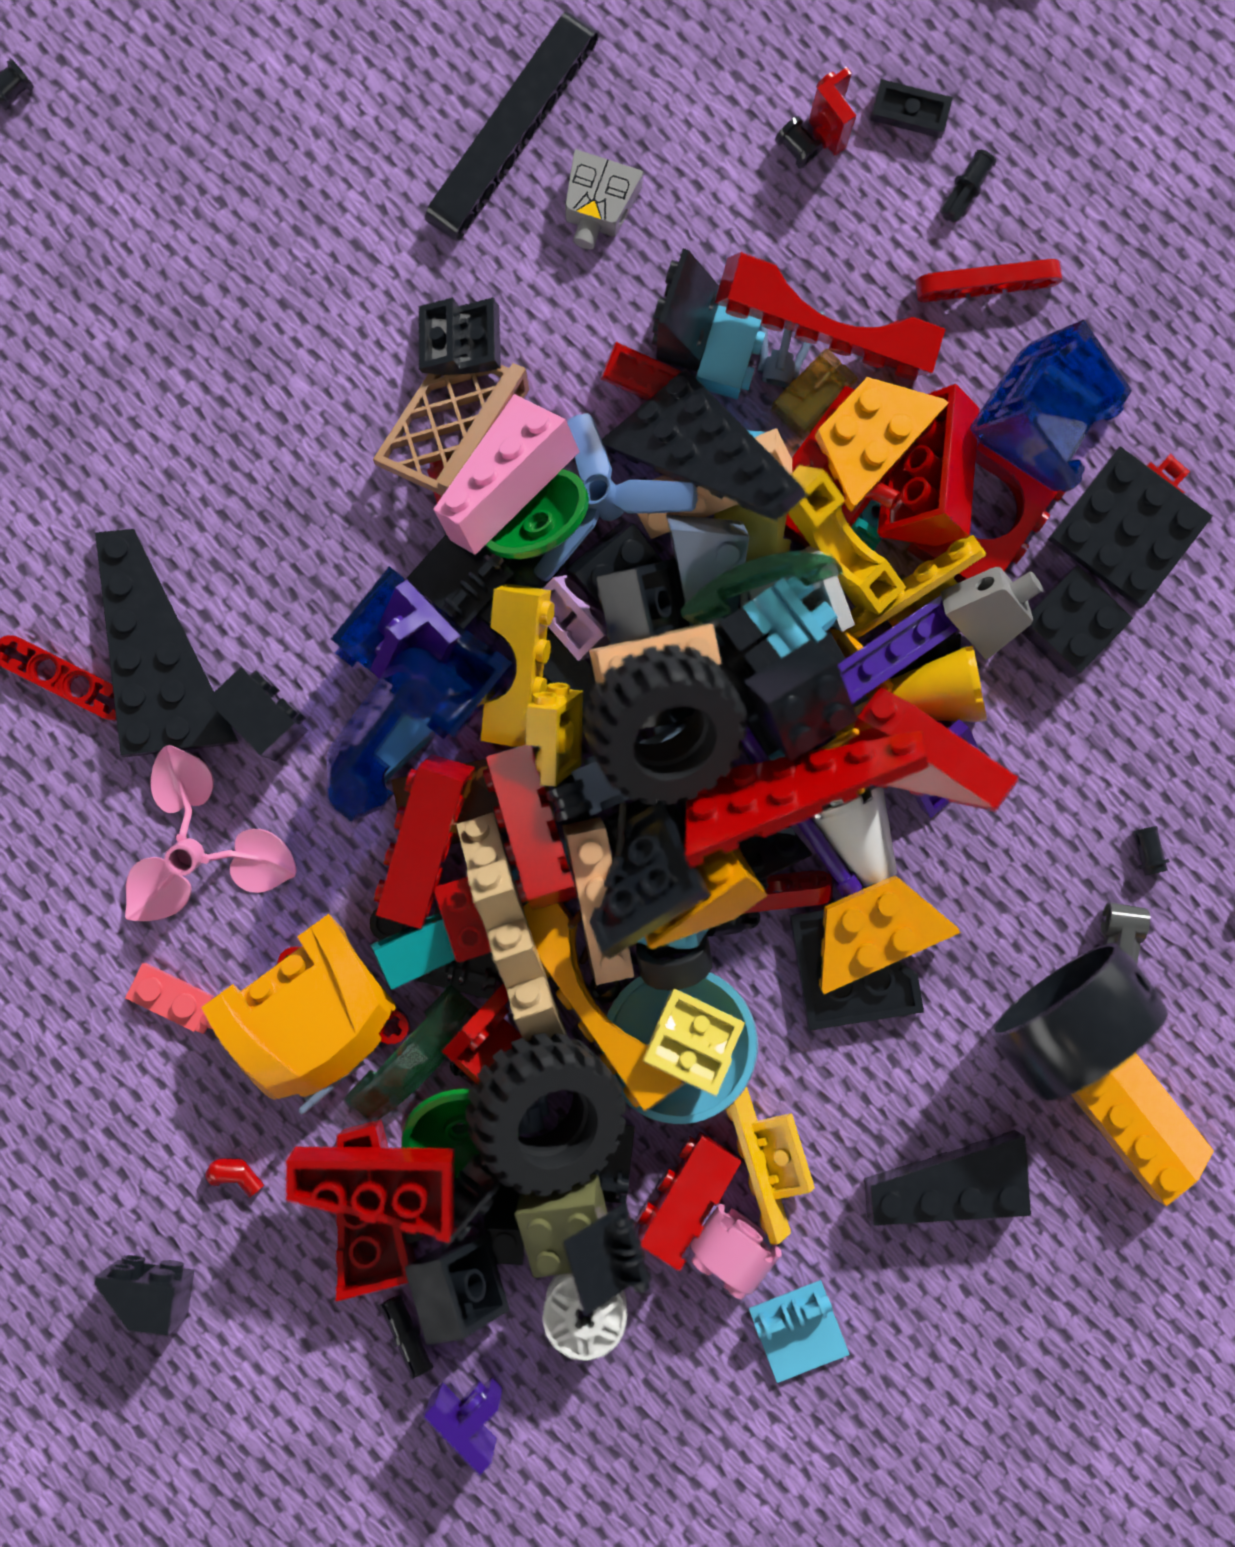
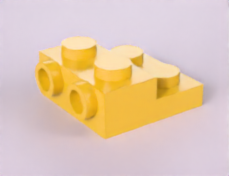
M550 683L546 686V692L534 693L533 702L526 706L522 715V730L526 732V745L541 747L536 757L537 771L541 772L540 785L556 787L581 766L583 691L570 690V685L565 683Z

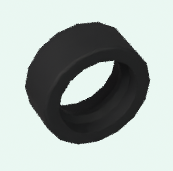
M706 934L699 945L691 949H679L666 944L651 949L646 944L637 943L636 957L640 976L645 984L655 989L671 991L672 989L688 988L705 979L712 969V955L709 939ZM672 954H688L677 959L661 960V958Z

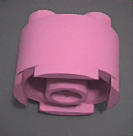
M719 1204L703 1226L705 1228L699 1238L694 1237L690 1243L695 1253L691 1261L702 1273L708 1276L714 1273L725 1282L723 1285L730 1294L742 1300L746 1294H753L782 1253L777 1245H772L770 1248L763 1241L767 1234L759 1226L733 1208L728 1213H725V1205Z

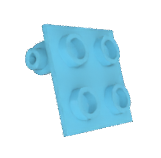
M821 1280L749 1308L777 1383L850 1355Z

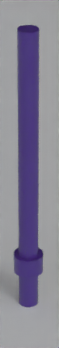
M747 726V736L745 740H741L746 753L754 764L771 761ZM812 818L797 823L804 836L835 878L836 882L834 885L842 897L845 898L860 891L863 886L854 872H849Z

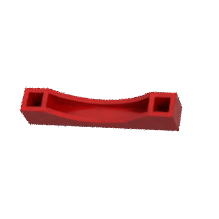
M743 252L727 257L715 300L716 304L727 307L725 312L733 317L748 319V316L760 319V325L773 331H783V328L795 332V338L802 342L816 344L817 341L826 343L829 345L828 350L843 356H850L851 353L863 357L862 363L876 368H884V365L896 369L895 375L910 380H916L917 376L933 373L946 330L916 317L896 320L880 327H856L837 322L817 312L804 302L786 282L777 265Z

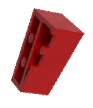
M701 1131L696 1138L689 1136L678 1153V1156L682 1158L675 1171L668 1169L657 1186V1189L661 1191L654 1205L647 1202L636 1219V1223L640 1225L638 1228V1239L641 1241L642 1247L679 1272L686 1261L681 1258L692 1239L694 1237L698 1239L705 1228L702 1226L704 1220L713 1206L718 1205L741 1164V1159L738 1155Z

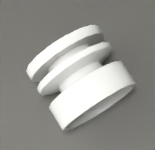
M572 1273L555 1275L547 1289L543 1313L546 1336L558 1351L570 1358L590 1360L604 1356L616 1347L625 1331L627 1319L625 1291L623 1290L592 1311V1319L585 1316L580 1320L578 1318V1309L580 1308L582 1311L583 1309Z

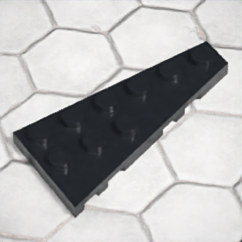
M686 368L601 439L605 451L615 454L617 452L622 454L631 462L636 464L641 462L651 466L655 472L677 481L691 482L696 488L699 486L707 489L713 496L721 499L723 497L738 502L742 508L774 521L780 519L808 495L803 486Z
M135 530L95 532L121 757L158 754L167 745H172L181 750H192L239 744L230 723L207 700L214 692Z

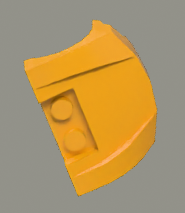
M329 913L297 936L302 947L245 989L240 991L232 984L201 1007L218 1039L237 1065L255 1086L273 1100L296 1094L307 1097L346 1076L380 1043L381 1036L379 1032L390 1017L391 1012L396 1009L395 1001L372 976L351 946L344 929Z

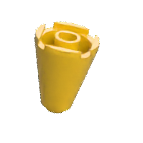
M973 645L958 649L890 679L894 684L891 693L913 704L936 721H958L959 719L962 722L987 721Z

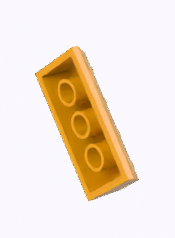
M1134 1054L1130 1059L1103 1078L1071 1094L1153 1199L1168 1206L1198 1182L1214 1150L1137 1054Z

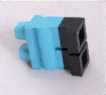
M804 572L789 578L787 581L784 578L780 579L739 610L720 621L714 628L735 657L766 633L771 635L739 660L750 677L807 641L813 639L816 643L827 635L825 631L837 620V614L826 602L822 603L812 612H809L801 600L815 590L813 583Z

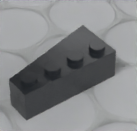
M1016 1130L1003 1133L988 1140L969 1144V1146L954 1151L934 1155L926 1160L913 1164L910 1163L864 1178L867 1218L873 1226L1031 1216L1025 1135Z

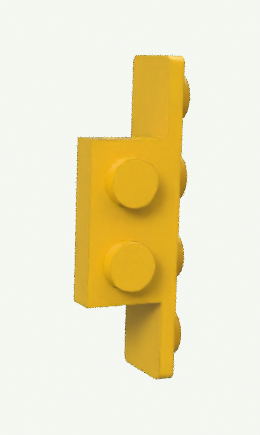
M974 535L955 541L945 553L932 561L920 564L913 574L903 579L902 582L906 588L880 614L859 607L853 608L850 612L855 625L849 628L850 631L858 639L886 620L890 622L892 627L940 596L941 591L957 584L954 576L986 555L984 549Z
M746 1087L739 1098L726 1109L729 1119L734 1123L738 1136V1152L745 1159L749 1172V1188L759 1205L761 1228L768 1235L770 1244L777 1245L791 1234L781 1198L810 1193L815 1187L792 1113L757 1121L749 1091Z

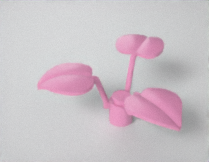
M172 745L163 747L155 759L151 773V793L156 804L166 813H175L184 808L185 814L180 832L176 835L178 843L166 852L165 859L159 857L144 858L131 868L126 881L125 918L127 920H160L182 910L188 903L192 892L190 882L183 876L190 874L201 863L207 864L210 861L234 858L230 864V875L233 881L245 891L255 893L272 890L293 878L297 873L294 857L287 845L276 835L263 829L242 831L235 839V851L227 850L213 854H204V849L199 842L194 839H187L186 835L192 816L191 806H200L209 800L214 788V779L210 768L205 762Z

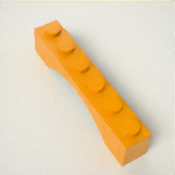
M560 902L534 911L529 903L523 906L547 979L552 976L560 988L556 991V994L562 1004L569 1011L574 1008L582 1021L578 1023V1026L584 1036L591 1043L596 1040L604 1053L600 1056L602 1062L613 1075L618 1073L627 1085L623 1088V1092L635 1108L641 1106L644 1111L651 1110L684 1086L687 1082L643 1062L648 1044L625 1033L610 1021L595 1003L585 985L578 962L576 945L577 925L574 929L568 928V923L573 916L564 903Z

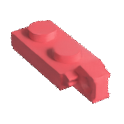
M147 963L141 964L125 999L193 1032L197 1031L205 1034L207 1028L212 1029L201 1007L212 1000L213 995Z

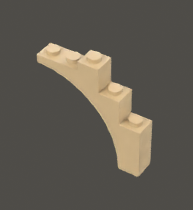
M492 812L456 824L468 868L467 875L473 899L487 930L494 961L507 988L513 1016L522 1038L528 1042L532 1041L531 1036L535 1034L545 1033L550 1039L553 1034L567 1035L518 894L494 813Z

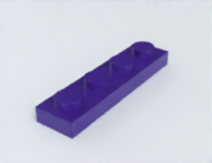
M941 595L838 664L852 703L959 630L946 616Z

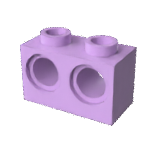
M571 575L553 577L543 588L551 590L550 602L554 603V617L548 627L578 661L589 658V650L604 647L609 642L604 612Z

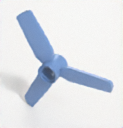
M587 413L575 415L567 421V424L580 451L575 456L579 476L583 480L588 492V509L575 533L559 547L545 553L534 568V573L541 580L549 581L595 527L599 517L605 521H612L619 518L624 512L639 514L694 510L698 501L696 486L691 482L627 480L616 485L611 480L612 468L592 416Z

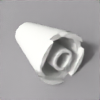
M876 786L864 788L863 794H857L858 798L847 803H843L840 798L823 805V813L811 817L848 869L855 873L862 883V887H869L897 874L884 789Z

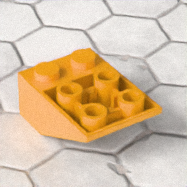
M721 848L702 856L704 863L697 865L710 896L644 937L651 949L733 920L767 896L739 848L725 854Z

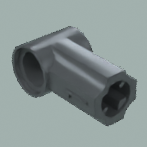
M1108 902L1103 909L1102 915L1106 916V920L1101 922V933L1104 936L1103 945L1109 943L1118 944L1137 964L1140 944L1144 942L1149 931V910L1142 907Z

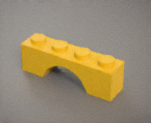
M800 465L791 475L803 486L808 495L787 512L810 545L831 558L841 588L854 606L880 614L906 586L887 559L869 548L851 529L841 510V504L845 499L826 472L821 469Z
M508 583L494 589L490 628L501 634L512 647L516 658L517 671L514 683L507 693L498 695L484 703L481 741L512 747L526 745V732L522 730L523 712L526 706L533 702V694L546 692L547 680L543 678V670L551 650L550 641L546 640L548 625L552 623L554 617V603L550 602L551 590Z

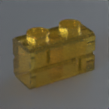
M825 348L773 401L771 412L804 441L846 385L854 389L858 378L831 351Z

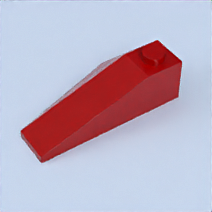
M882 687L876 691L858 715L854 728L859 730V734L852 738L848 744L851 745L859 741H871L895 736L900 733L922 730L929 768L885 787L873 784V786L888 789V786L909 790L910 794L933 795L947 798L951 803L997 812L1019 781L1018 776L919 708Z

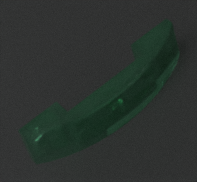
M786 552L763 556L738 565L710 581L681 609L682 616L693 625H699L730 614L731 610L727 598L795 575L806 587L843 574L842 566L833 556L822 553Z
M450 984L424 1012L427 1018L376 1073L370 1069L344 1097L345 1101L371 1122L384 1117L407 1099L438 1068L447 1057L442 1050L479 1009Z

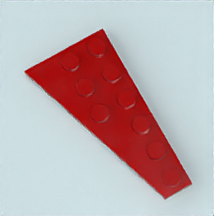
M922 730L900 733L895 736L871 741H859L855 744L831 749H819L815 752L802 754L793 761H790L787 757H780L771 761L750 765L744 764L732 768L726 777L721 775L716 780L718 784L708 791L707 788H704L697 792L698 797L687 800L686 858L690 868L704 863L702 856L722 848L725 854L739 848L737 841L758 834L759 836L766 837L823 813L822 806L840 798L843 803L858 798L857 791L873 784L885 787L928 769Z

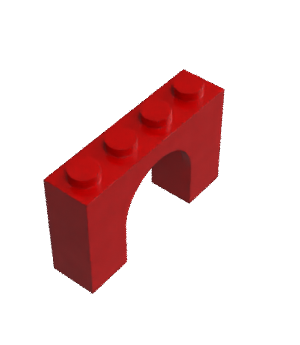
M997 418L977 444L975 463L1002 480L1009 487L1016 502V518L1011 530L1004 536L994 539L976 538L986 555L955 575L954 579L957 583L993 567H1000L1005 571L1011 561L1017 564L1029 548V545L1024 541L1030 532L1038 533L1048 520L1050 514L1045 510L1051 501L1054 500L1058 503L1071 485L1066 479L1073 468ZM955 541L938 546L911 542L907 551L924 562L932 561L945 553Z

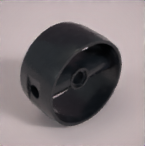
M1109 943L1071 960L1029 989L997 1019L991 1029V1034L1002 1054L1024 1083L1041 1100L1053 1101L1084 1089L1130 1059L1162 1028L1167 1020L1168 1010L1158 991L1153 987L1135 961L1118 944Z

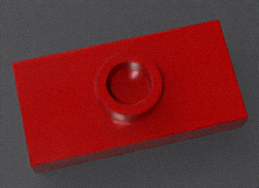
M615 342L600 379L649 400L682 371Z

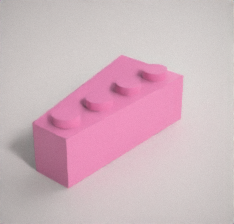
M515 394L512 396L433 509L452 542L476 555L580 452L566 419Z

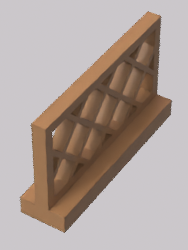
M512 363L510 368L501 365V369L480 373L443 375L444 377L428 374L373 458L374 464L442 497L512 396L515 394L523 399L530 390L526 368ZM488 374L501 377L496 386L480 389L477 377ZM472 379L476 391L455 397L451 385ZM447 386L451 399L429 405L427 397L430 392ZM480 401L482 409L478 415L465 419L461 418L459 406ZM454 408L458 421L436 427L432 414ZM424 416L429 417L432 428L410 434L408 426L412 420ZM461 430L463 439L459 445L443 449L439 436ZM435 438L439 451L417 457L413 444ZM409 445L413 458L401 462H395L388 458L393 449ZM442 460L444 469L437 480L422 474L420 466Z

